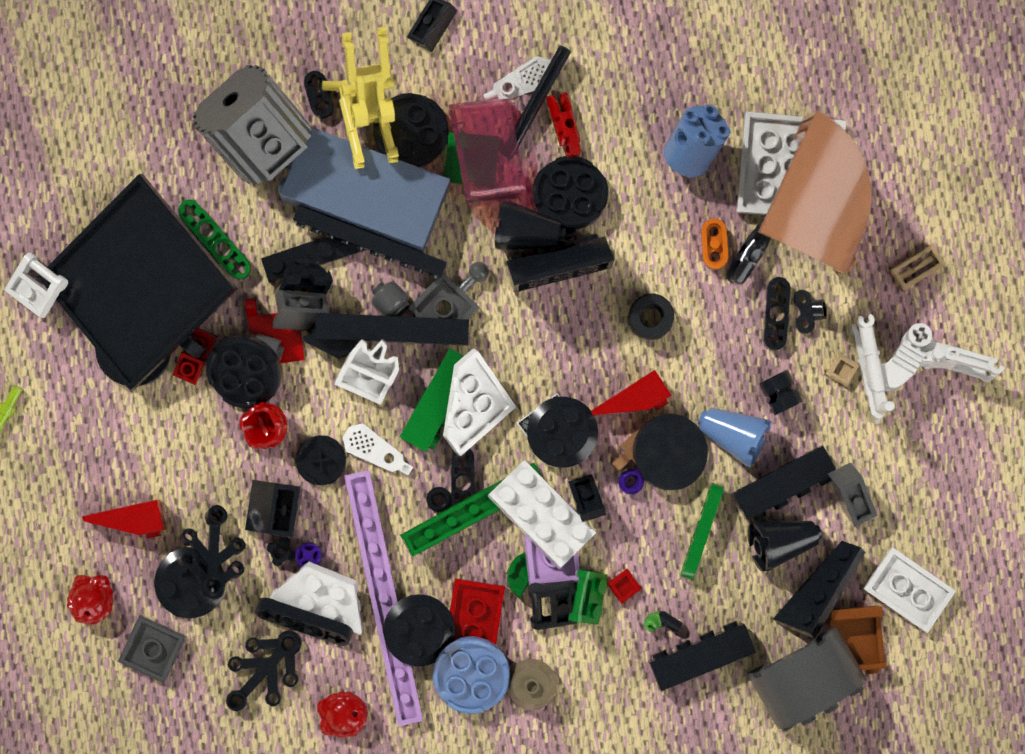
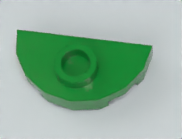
M525 552L514 558L509 564L506 573L507 584L511 592L519 599L529 584Z

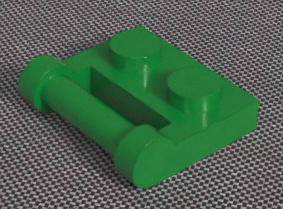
M577 570L576 577H579L573 611L569 613V621L599 625V619L603 611L604 593L607 589L608 574Z

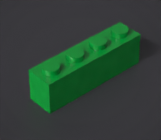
M449 349L399 436L426 453L429 448L434 450L441 438L437 434L440 428L445 426L454 365L464 357L452 349Z

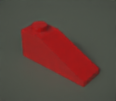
M654 370L590 412L594 416L647 411L653 407L658 411L669 404L667 398L672 395L656 370Z
M161 500L148 501L82 516L84 522L135 535L145 534L146 539L161 536V531L167 530Z

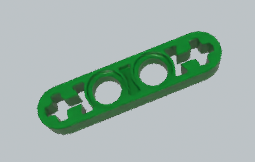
M191 199L183 201L178 209L181 219L233 278L237 280L247 278L251 273L249 261L196 201ZM186 206L191 208L196 206L195 214L199 218L202 215L205 216L204 219L197 222L195 227L192 226V223L196 221L190 215L184 216L186 214ZM207 223L211 224L214 228L213 234L210 237L201 236V226ZM228 243L230 246L228 255L219 256L216 252L218 244ZM235 252L238 256L234 257V259L239 264H246L243 267L245 270L243 274L239 272L234 274L233 271L236 268L230 261L228 265L224 263L231 259Z
M712 482L701 511L702 516L695 528L692 537L693 542L689 546L680 577L693 580L724 486Z

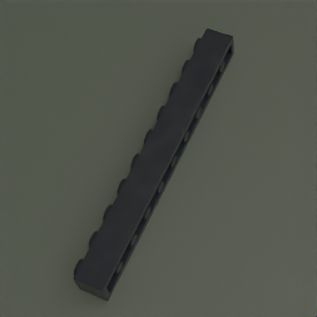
M298 206L293 218L297 227L302 229L308 227L315 234L321 232L326 234V238L334 240V238L339 239L340 243L347 246L350 243L355 245V249L360 251L368 250L370 251L369 254L376 257L379 255L384 256V260L392 263L393 261L400 262V266L408 268V266L413 267L415 272L421 274L426 272L429 274V277L434 279L442 278L447 266L446 261Z

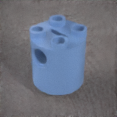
M706 105L705 107L693 106L685 110L663 150L666 163L677 173L687 177H700L705 174L731 134L730 128L718 113L716 107L713 105Z

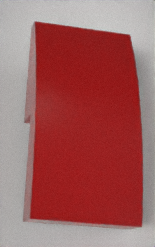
M197 328L193 334L205 344L206 349L199 358L191 356L185 350L182 351L172 374L194 385L198 383L208 356L218 336L200 328Z

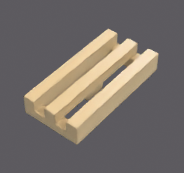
M932 243L889 271L903 292L945 266L946 263ZM927 252H932L933 255L899 275L898 270ZM935 259L937 260V265L908 283H904L903 279Z

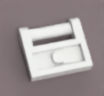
M27 253L11 277L5 291L38 317L45 318L59 293L67 287L68 280L61 275L57 276L40 263L38 257L33 253ZM30 269H33L51 283L48 289L28 274Z

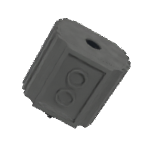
M247 65L243 69L237 70L199 104L198 109L193 113L195 128L237 176L248 184H259L267 179L271 181L307 148V140L312 135L310 131L311 126L307 119L267 71L262 67L259 68L257 65Z

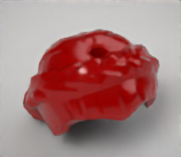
M261 402L255 404L239 420L240 429L244 433L243 437L252 449H268L269 447L277 446L284 440L288 430L286 416L282 409L270 403Z
M77 575L74 578L73 587L67 598V608L75 621L94 625L104 620L112 611L114 602L113 590L110 587L111 583L107 576L97 575L90 577Z
M340 691L339 693L331 694L317 704V712L321 717L320 729L324 735L340 738L354 737L363 729L367 722L368 711L365 702L350 691Z

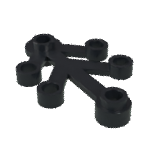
M213 505L205 513V521L209 526L208 549L198 539L195 530L188 528L180 535L181 543L185 546H191L207 565V573L198 565L195 555L191 552H185L179 558V565L181 568L189 569L200 582V594L210 601L218 600L224 593V585L232 578L240 577L245 570L244 565L240 561H233L228 566L227 571L218 576V566L233 555H239L246 547L243 539L234 538L228 544V547L219 553L220 526L227 520V512L220 505ZM211 516H215L217 518V521H215ZM185 534L190 535L192 540H188ZM234 543L238 544L240 549H236ZM184 558H188L191 564L186 563ZM233 567L238 568L239 573L235 572ZM208 586H211L214 592L209 590Z
M287 630L282 632L277 639H256V637H251L245 643V648L248 652L255 653L259 649L276 650L270 657L241 658L234 656L229 659L228 667L233 672H238L241 669L259 668L240 690H234L228 694L226 704L230 710H242L247 705L249 694L266 676L268 693L265 698L266 703L270 706H277L281 702V694L278 692L277 664L283 657L285 658L286 674L283 676L284 685L294 687L298 683L299 677L295 673V654L299 652L302 646V640L298 633ZM287 638H291L294 641L292 648L285 646L284 642ZM251 640H255L258 643L257 649L252 650L249 648L248 644ZM233 659L240 661L241 665L238 669L232 667L231 662ZM291 674L295 677L293 684L287 683V675ZM274 693L278 696L276 703L269 701L270 694ZM238 695L242 698L240 705L233 703L234 696Z

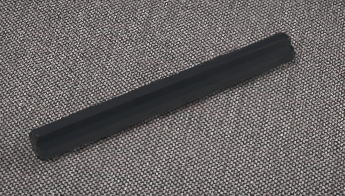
M562 45L558 47L500 153L502 156L512 159L571 54L568 48Z

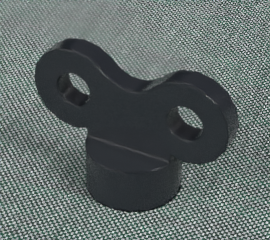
M799 290L793 296L794 304L800 310V315L796 321V328L799 332L808 334L814 330L815 320L827 318V307L824 299L812 300L810 292ZM801 296L806 297V301L804 303L800 302ZM805 320L809 323L807 328L802 326Z

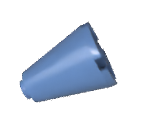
M710 408L708 411L704 410L698 424L701 425L700 431L745 466L751 468L766 442L764 440L765 435L763 434L764 432H770L772 421Z

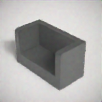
M848 463L828 473L841 508L854 527L877 516L863 477L852 463Z

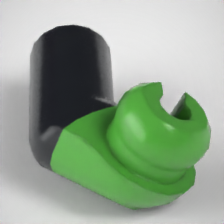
M665 611L649 614L644 620V627L649 632H654L655 629L665 626L677 633L683 624Z

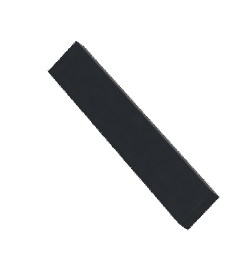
M316 313L315 339L361 341L363 339L364 341L380 342L383 339L385 342L468 346L469 320Z

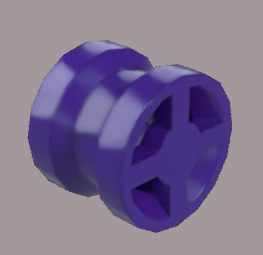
M314 543L300 545L295 554L298 564L302 567L308 562L318 565L322 559V551Z

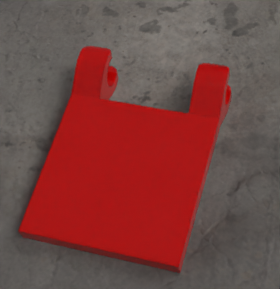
M246 299L245 308L250 334L257 335V333L281 340L280 345L284 346V351L280 364L305 360L301 330L273 328L272 322L277 313L258 316L256 300Z

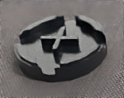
M317 435L310 437L300 445L296 453V467L303 479L313 485L324 486L334 483L341 477L346 468L344 448L337 440L329 436Z

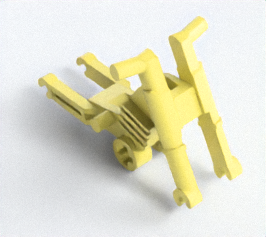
M386 26L376 28L379 64L356 68L352 32L342 33L348 81L347 79L342 81H322L323 91H339L341 99L339 103L347 131L346 134L352 150L354 169L364 168L365 163L357 128L369 126V123L374 122L375 124L379 123L388 162H398L399 153L394 145L389 122L395 121L394 107L391 98L385 99L384 89L394 88V79L390 75L389 39L386 35Z

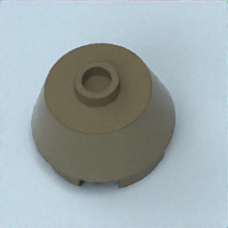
M526 659L512 667L507 694L515 705L525 710H538L552 701L557 690V680L550 666L537 659Z

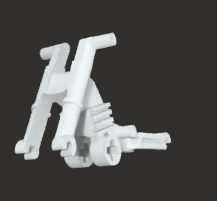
M870 314L867 317L868 323H865L863 321L864 318L859 316L857 325L853 324L851 326V334L855 338L859 358L857 363L860 364L865 394L871 412V421L874 424H879L882 416L895 408L892 401L886 402L885 391L898 389L916 373L919 366H923L925 369H931L932 367L945 368L979 378L983 382L992 381L996 375H999L1005 369L1004 366H1000L998 369L994 368V364L998 362L997 358L987 357L958 347L935 342L932 339L931 329L923 323L914 324L901 338V345L898 346L890 361L880 364V351L877 350L873 330V315Z

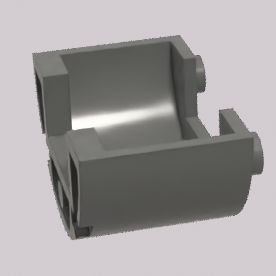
M837 626L817 635L811 643L773 663L768 661L747 673L776 727L782 729L783 732L793 728L800 722L803 726L813 722L816 719L815 715L822 711L828 714L839 707L838 702L849 695L852 697L863 691L862 685L867 680Z

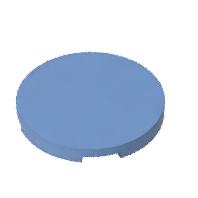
M469 636L450 642L439 653L434 664L433 684L437 693L447 706L461 713L477 714L490 709L502 700L509 686L510 669L504 653L494 643L484 638Z

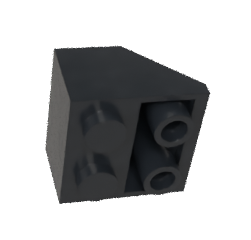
M252 480L245 530L292 538L296 537L303 487Z

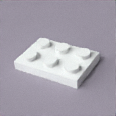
M893 547L889 549L863 587V590L925 633L929 632L956 592Z

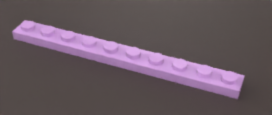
M368 470L345 475L397 724L402 726L423 721V715L412 666L395 658L384 640L383 628L385 618L393 605L398 602L371 473Z

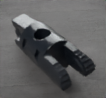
M759 223L735 256L726 273L728 281L738 284L745 283L766 251L771 237L758 233L762 224Z

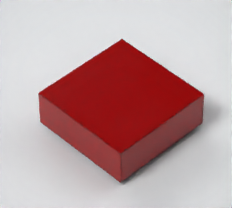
M627 568L607 582V585L621 604L642 589Z

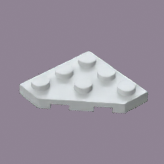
M476 349L469 351L454 365L443 436L459 456H462L516 408V405Z

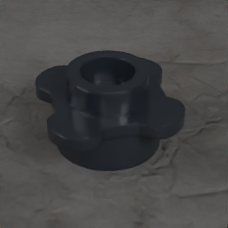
M282 537L280 541L276 543L270 542L267 545L266 549L270 552L273 558L272 563L275 566H281L282 562L286 560L292 561L296 557V552L291 549L288 537ZM280 549H283V554L279 553Z

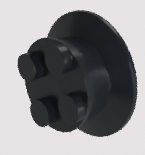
M571 397L548 399L534 410L529 419L527 438L530 448L542 462L550 466L559 468L575 466L583 462L596 446L598 425L595 416L592 415L591 410L584 403Z
M184 547L171 552L161 561L155 574L154 587L159 602L171 614L182 618H198L211 612L220 603L223 595L218 600L210 601L200 594V582L189 569L181 568L178 561L185 552H191L195 555L198 565L206 573L207 565L192 547ZM184 558L186 563L191 564L188 558ZM222 565L218 566V576L224 573ZM208 586L209 590L214 592L213 588Z
M422 594L410 595L399 600L389 610L384 622V640L389 651L399 661L418 667L435 663L442 649L454 641V620L449 609L438 599Z

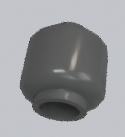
M393 281L386 284L381 282L372 291L374 294L372 305L383 316H402L409 308V295Z

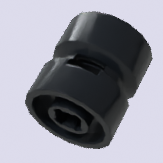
M788 369L759 383L764 396L770 398L768 404L774 416L804 401L799 390L792 387L794 380Z

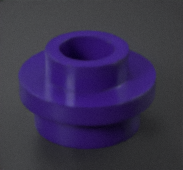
M628 469L621 473L618 483L620 489L626 494H636L643 488L644 479L639 471ZM628 477L635 478L636 484L633 487L627 485L626 480Z

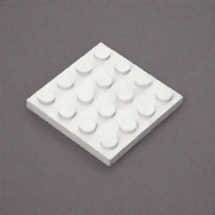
M745 112L736 213L767 214L799 145L793 139L804 117ZM834 120L846 130V121Z

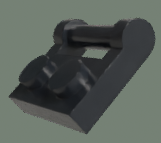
M573 580L546 585L532 583L528 586V595L531 597L532 602L531 628L542 630L577 624V622L568 620L569 613L573 611L576 595ZM549 597V616L542 615L541 598Z

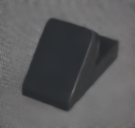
M592 474L568 481L577 513L582 522L606 515L605 507Z

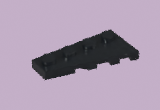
M841 541L776 614L773 620L779 625L816 638L866 552L859 546Z

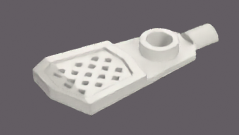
M538 56L534 57L515 69V71L495 82L493 90L483 94L486 102L488 103L496 98L505 101L533 92L539 83L537 81L541 80L539 75L543 76L551 61ZM504 84H511L512 90L505 92L502 88Z
M363 423L350 426L343 436L345 451L391 472L399 470L409 475L413 469L411 465L403 461V454ZM390 453L394 456L392 463L385 462L384 457L386 454Z

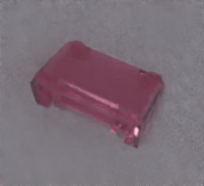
M509 98L448 105L467 209L502 203L503 200L514 201L527 198L526 192L531 191L529 177L523 176L513 123V118L517 117L515 103H509Z

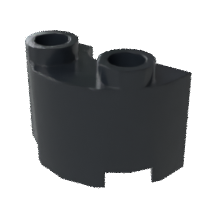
M300 258L294 260V263L285 269L278 283L277 290L295 291L298 288H302L307 292L327 294L333 283V278L329 270L326 272L323 267L317 264V260Z

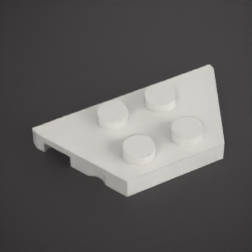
M308 562L298 573L289 577L282 586L276 588L271 594L270 599L350 626L354 633L359 635L362 634L364 629V623H361L360 600L357 597V581L314 563Z

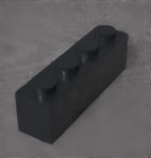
M822 445L732 492L731 495L744 519H752L755 522L767 516L766 510L772 507L778 510L788 505L787 499L796 495L797 498H801L812 492L811 486L819 483L821 487L831 482L828 473L836 470Z
M737 620L723 625L724 630L714 634V631L711 630L699 635V641L691 643L690 640H686L675 645L677 650L667 653L665 649L652 654L653 659L648 662L660 691L756 653L745 624H738Z

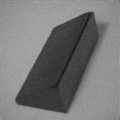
M429 0L406 37L426 50L433 52L458 10L445 0Z

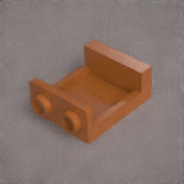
M882 606L832 609L828 616L829 629L837 626L861 670H865V674L881 673L882 668H887V663L884 660L881 617H883Z

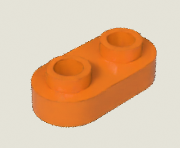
M716 218L707 220L701 228L702 260L706 267L713 270L722 268L728 261L727 228L723 221ZM716 228L718 230V235L714 237L709 234V229ZM718 253L720 258L714 262L711 260L710 255Z

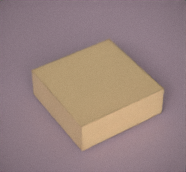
M838 353L825 375L848 387L860 365Z

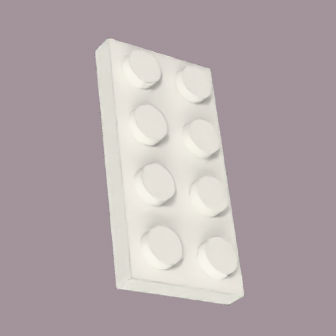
M525 460L488 495L491 501L558 569L596 534L586 522L581 521L580 516Z

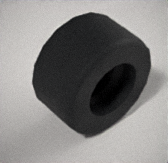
M655 293L645 294L637 298L631 305L628 313V322L631 330L639 338L645 340H657L665 336L671 329L675 319L671 303L665 297ZM653 307L660 312L661 320L658 325L650 327L643 323L641 315L644 309Z

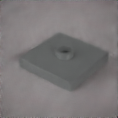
M139 615L118 662L165 683L187 636L143 615Z

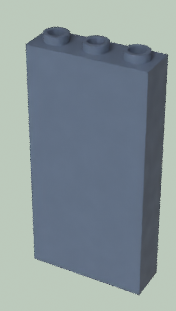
M311 127L312 135L307 140V148L288 164L287 169L290 170L287 178L283 177L279 184L278 192H280L281 201L296 207L307 208L423 253L450 188V179L401 160L389 163L387 155L361 146L365 161L364 168L354 169L349 141Z

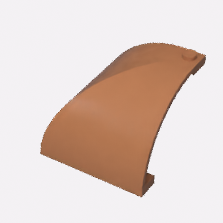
M815 111L803 118L793 140L798 142L799 145L758 233L803 252L833 267L834 271L845 275L847 271L850 272L855 264L856 258L854 255L867 227L871 207L870 178L865 160L851 136L830 117Z

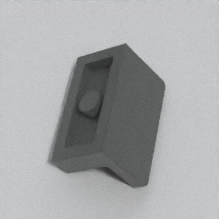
M278 289L275 294L278 312L272 322V326L278 329L301 331L315 328L316 313H329L326 294Z

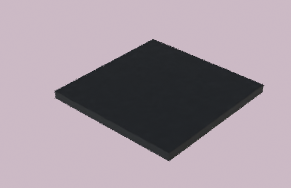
M138 174L47 266L57 276L61 275L68 280L67 287L59 293L56 300L130 391L135 390L238 289L143 174ZM38 275V278L48 289L51 283L41 275Z

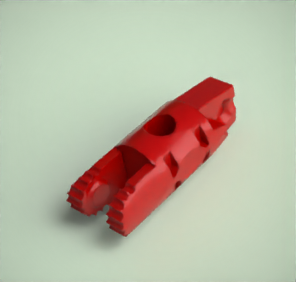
M561 93L559 97L562 112L555 96H547L546 100L559 145L563 147L565 156L574 157L580 155L579 142H581L568 93Z

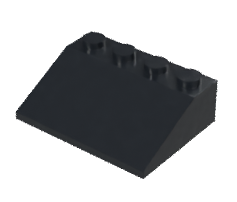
M598 234L584 237V242L574 244V240L560 243V248L557 249L539 248L534 250L535 254L525 256V253H518L510 256L511 260L506 261L513 292L516 293L611 269L615 259L605 236L599 238Z

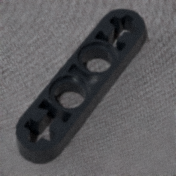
M261 598L255 609V614L265 621L336 645H348L353 634L352 628L344 623L274 599Z

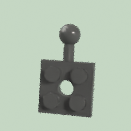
M483 262L473 263L469 268V276L459 286L446 274H443L442 278L438 277L414 301L408 310L416 317L468 320L480 307L465 293L475 282L484 281L488 277L489 269L487 265ZM442 301L448 302L451 305V311L447 315H440L436 310L438 303Z

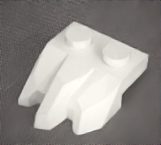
M361 339L345 359L335 380V385L381 405L389 387L392 386L398 374V357H384L387 343L383 339L373 350L369 349L367 342Z

